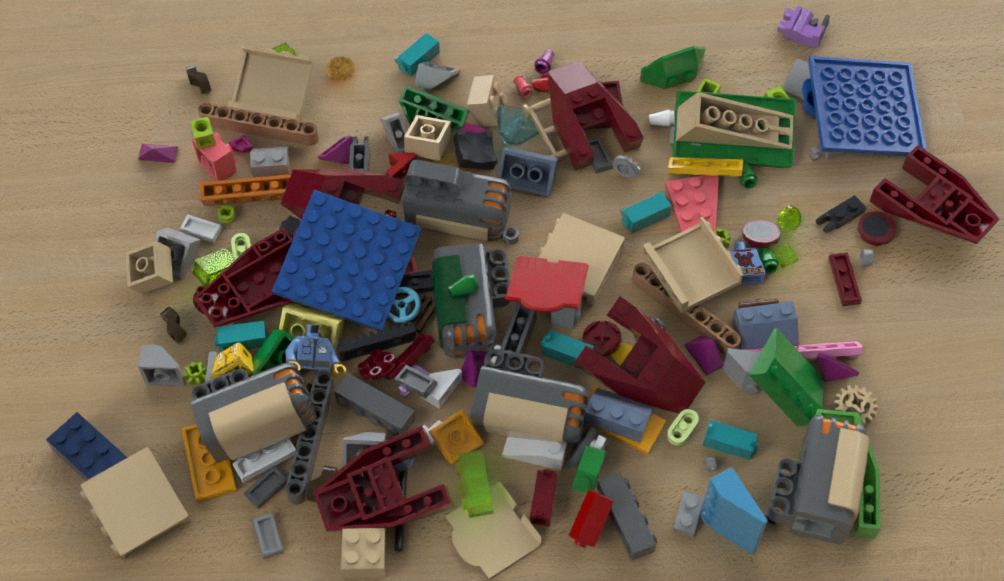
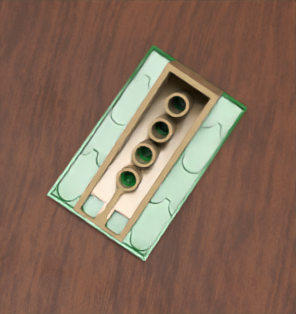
M678 91L676 93L672 157L738 159L748 162L750 166L791 168L793 167L796 99ZM691 143L701 144V146L691 145Z

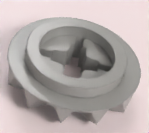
M620 155L614 158L612 162L613 168L621 176L626 178H636L639 176L641 168L632 158L629 159L627 156L622 157Z

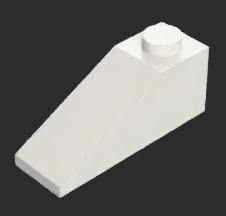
M507 437L502 457L562 470L567 442L563 441V444H559L558 442Z

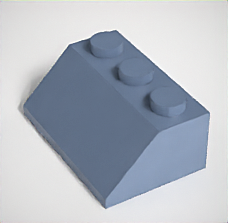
M505 147L502 150L497 178L507 180L510 183L511 189L550 196L559 158Z
M793 301L738 308L735 310L733 323L735 331L741 338L740 350L764 348L775 328L793 346H799L798 318Z
M597 388L591 395L587 405L584 423L641 443L654 407Z

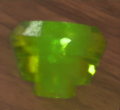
M789 205L779 212L777 221L782 228L794 231L801 225L802 216L798 208Z

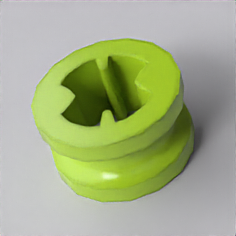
M225 205L219 208L218 217L220 222L230 224L235 220L234 209L231 206Z

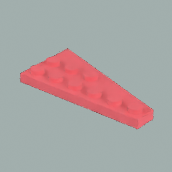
M700 175L666 181L665 187L680 233L698 225L702 216L706 222L712 225L713 232H715L719 175Z

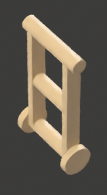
M550 98L529 107L527 104L522 105L524 116L527 119H532L551 153L549 156L558 157L559 159L568 156L565 149L556 152L547 136L556 132L554 126L543 129L534 113L551 106Z

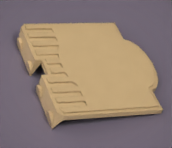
M500 481L445 516L453 528L452 542L458 555L469 565L480 567L489 580L539 548L542 538L524 514L521 520L514 511L517 509V504Z

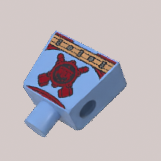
M743 241L736 242L734 244L735 249L730 250L735 264L739 265L743 271L740 285L763 284L765 270L757 250L754 248L746 249V244Z

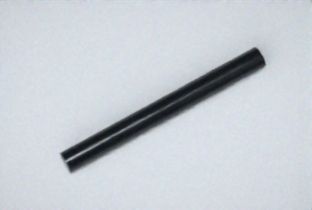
M401 471L399 472V483L406 499L407 472ZM404 524L396 526L394 550L397 552L403 551Z

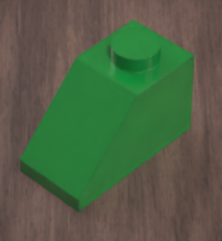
M586 445L572 489L587 493L588 489L595 491L606 451Z

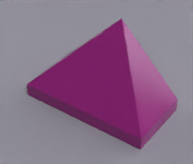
M343 136L317 156L318 159L349 164L350 144H353V137Z
M142 144L138 159L175 163L178 146Z
M701 335L685 344V347L706 376L723 367L714 340Z
M469 350L461 368L462 379L472 388L477 386L481 367L485 363L486 352Z
M818 353L817 355L824 382L854 377L860 373L826 354Z

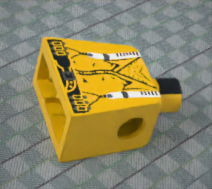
M231 343L228 349L217 355L211 378H217L237 369H243L250 375L254 372L251 354L240 343Z

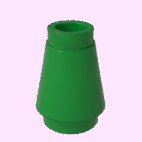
M743 162L742 176H739L740 185L745 189H751L756 186L758 178L748 162Z
M769 247L759 248V257L765 273H774L778 269V260Z
M467 274L452 284V286H449V289L454 298L476 292L475 290L479 289V285L474 274Z

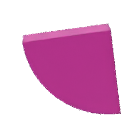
M245 134L229 142L231 148L238 152H250L253 149Z

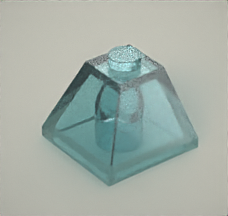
M501 104L498 106V133L505 144L519 146L539 134L530 118L527 119L524 116L521 108Z

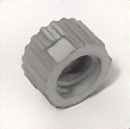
M513 226L504 229L503 241L509 245L517 243L519 241V230ZM509 233H513L515 236L508 237L507 235Z
M861 249L859 255L860 265H872L873 251L871 249Z

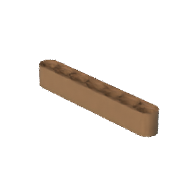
M202 103L198 107L199 117H209L211 127L308 146L315 145L319 141L317 126L312 122L213 103Z
M642 262L634 266L632 281L643 292L700 336L702 335L714 340L717 349L722 353L726 354L728 348H739L741 338L736 331L700 304L680 313L672 299L667 297L669 296L651 267Z

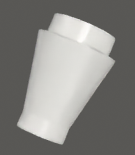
M670 109L649 114L650 125L666 127L674 125L675 113L670 111Z

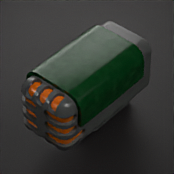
M480 243L436 248L431 265L440 347L444 349L445 354L450 358H455V355L463 354V357H467L469 350L482 351L487 354L496 346V325L493 308L505 307L511 302L505 301L506 295H499L507 294L510 283L506 253L498 249L486 250L484 245ZM467 274H474L479 289L475 290L476 292L453 298L449 286H452V284Z

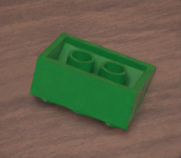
M274 329L252 359L254 372L248 376H254L286 363L285 350L294 338L284 330Z

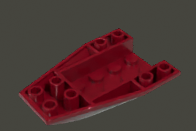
M284 227L250 246L194 297V300L214 328L294 302L272 294V289L293 241Z

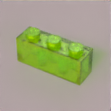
M482 450L458 454L459 462L455 463L457 475H462V480L458 481L460 493L465 492L466 497L462 498L463 510H468L469 518L494 514Z

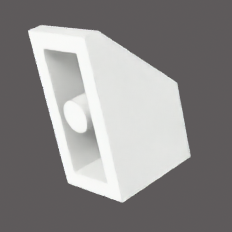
M460 369L431 373L429 377L435 379L438 385L426 399L421 396L420 398L440 409L462 381V371Z

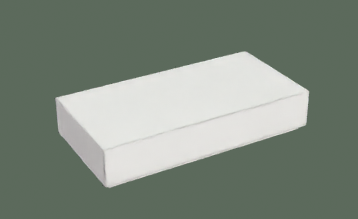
M188 214L180 227V232L215 243L222 230L220 224Z

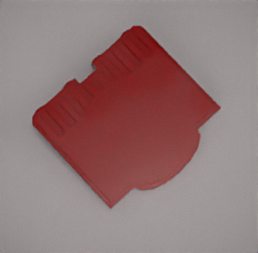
M519 256L516 258L505 301L521 302L523 307L536 312H557L562 310L563 307L579 309L589 265L587 263L563 260L555 263L548 262L545 258Z

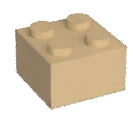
M494 75L474 77L467 102L469 110L480 127L500 126L501 118L504 115V105L507 103L506 94L502 91L500 83L497 82Z
M416 115L404 136L405 153L414 152L419 157L440 160L451 140V121Z
M154 241L126 252L127 287L144 294L173 283L171 248Z
M385 528L343 529L341 555L343 578L386 577L387 537Z

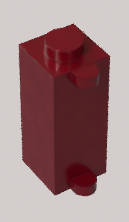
M550 469L537 471L530 511L531 524L550 527L558 481V473Z

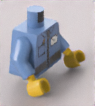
M307 325L306 336H296L285 350L286 363H293L298 370L300 368L331 370V368H334L332 371L333 377L338 376V371L342 377L346 373V368L340 364L329 339L318 337L319 325Z

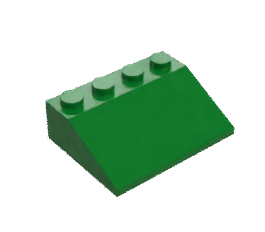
M775 328L750 371L749 376L796 426H807L815 416L817 409H823L824 379L788 339Z

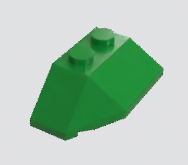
M692 46L658 58L648 66L641 68L640 81L667 89L696 79L704 61L705 47Z
M404 85L399 99V103L410 125L416 115L451 121V133L464 126L470 111L408 85Z

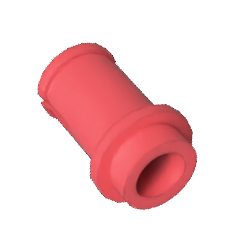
M523 75L516 76L513 81L519 89L520 96L529 97L532 94V87L527 84Z

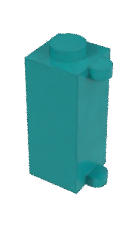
M428 33L422 35L421 38L394 59L400 71L412 77L417 73L418 64L430 62L440 53L439 41Z
M662 192L656 193L648 199L626 209H621V220L624 227L628 228L631 233H634L670 216L672 205Z
M264 321L217 327L218 335H214L216 347L219 346L220 353L228 349L231 343H240L246 350L261 348L267 340V330Z
M550 330L547 336L543 337L541 342L543 356L575 368L578 367L573 363L584 347L587 345L594 350V346Z
M710 420L703 446L750 460L752 453L756 454L759 442H756L757 434Z

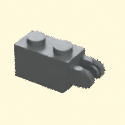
M364 136V144H358V137H353V144H350L349 169L370 172L369 137Z

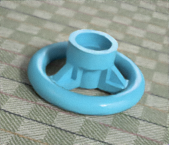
M399 287L397 294L407 293L410 296L405 299L394 300L393 306H395L396 312L400 317H396L390 312L388 319L396 323H406L413 320L420 312L421 299L414 290L407 287ZM415 300V308L410 315H408L412 309L410 303Z

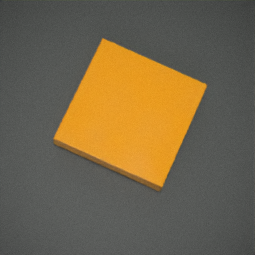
M463 409L428 431L449 465L454 464L484 444Z

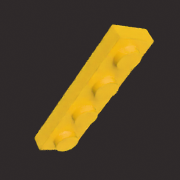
M670 157L668 164V173L676 175H726L735 177L742 176L743 160Z

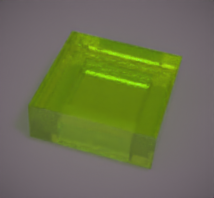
M789 244L772 251L782 269L798 261L799 258Z

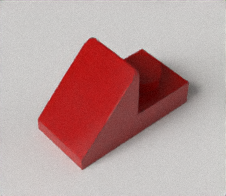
M414 152L388 154L391 167L387 170L386 175L401 180L407 175L411 161L417 160V154Z

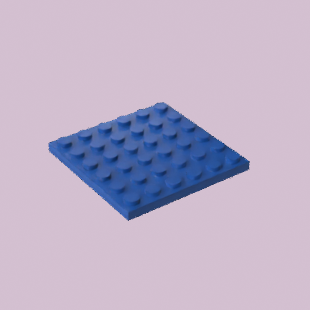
M810 56L808 58L821 151L907 156L917 145L927 151L910 62Z
M314 190L274 284L272 294L374 330L380 329L382 332L422 227Z

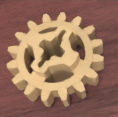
M847 385L846 390L841 388L839 394H836L833 407L836 408L835 411L859 413L864 426L866 422L870 424L872 418H875L878 405L875 404L877 398H871L873 392L866 393V387L860 390L858 385H855L854 389Z

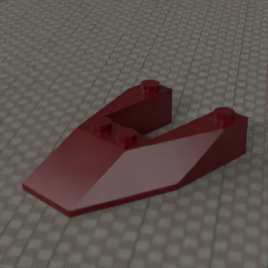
M580 61L547 72L553 126L575 171L592 165L595 154L583 131L609 122L624 153L641 146L644 136L636 121L615 96Z
M919 145L907 155L902 169L927 185L926 189L915 199L884 178L874 188L869 201L886 213L974 244H978L1000 220L962 174Z
M293 169L281 205L302 220L314 190L356 205H360L364 193L399 204L405 189V182L387 175L354 169Z
M619 296L607 316L639 337L620 367H617L586 345L573 364L622 397L680 414L683 410L690 407L706 382L664 329L637 307Z
M422 426L364 449L313 492L327 532L359 528H393L436 515L454 507L449 490L444 484L406 499L404 497L393 466L433 450L428 434Z

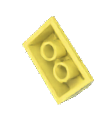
M289 303L282 309L279 330L286 331L295 339L296 336H306L307 325H319L318 337L328 338L334 350H336L342 336L345 319L320 310Z

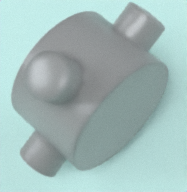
M708 456L705 459L707 471L715 472L717 469L714 457Z

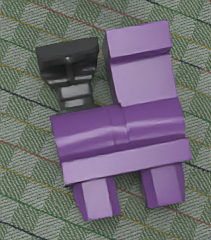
M797 6L795 10L786 8L783 19L789 22L780 20L777 31L784 33L787 40L791 39L818 49L829 25L830 16L826 15L822 24L818 25V18L814 19L813 13L810 10L802 9L800 6Z

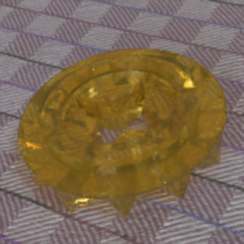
M335 57L327 64V74L330 75L331 79L336 78L337 81L342 78L345 80L346 77H351L352 73L355 72L353 61L347 57Z

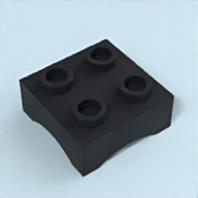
M457 130L453 139L459 168L493 170L498 160L493 148L492 132L470 133L464 130Z

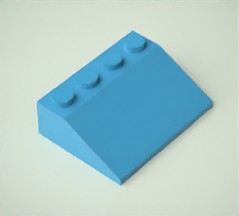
M733 468L710 479L700 513L703 522L708 524L712 530L750 554L756 553L768 520Z

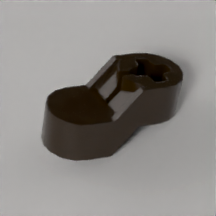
M195 65L185 67L190 85L199 87L202 94L211 91L205 73L198 72Z
M168 306L160 313V316L167 323V333L179 343L187 336V333L180 326V317L177 312Z
M325 465L321 476L310 481L307 501L316 502L313 492L337 473L336 467Z

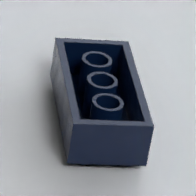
M78 412L46 439L51 449L85 481L128 458Z

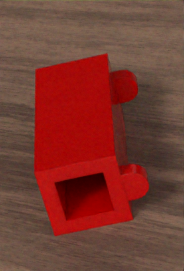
M588 489L568 535L575 540L574 544L586 548L587 545L595 548L614 503L612 499Z

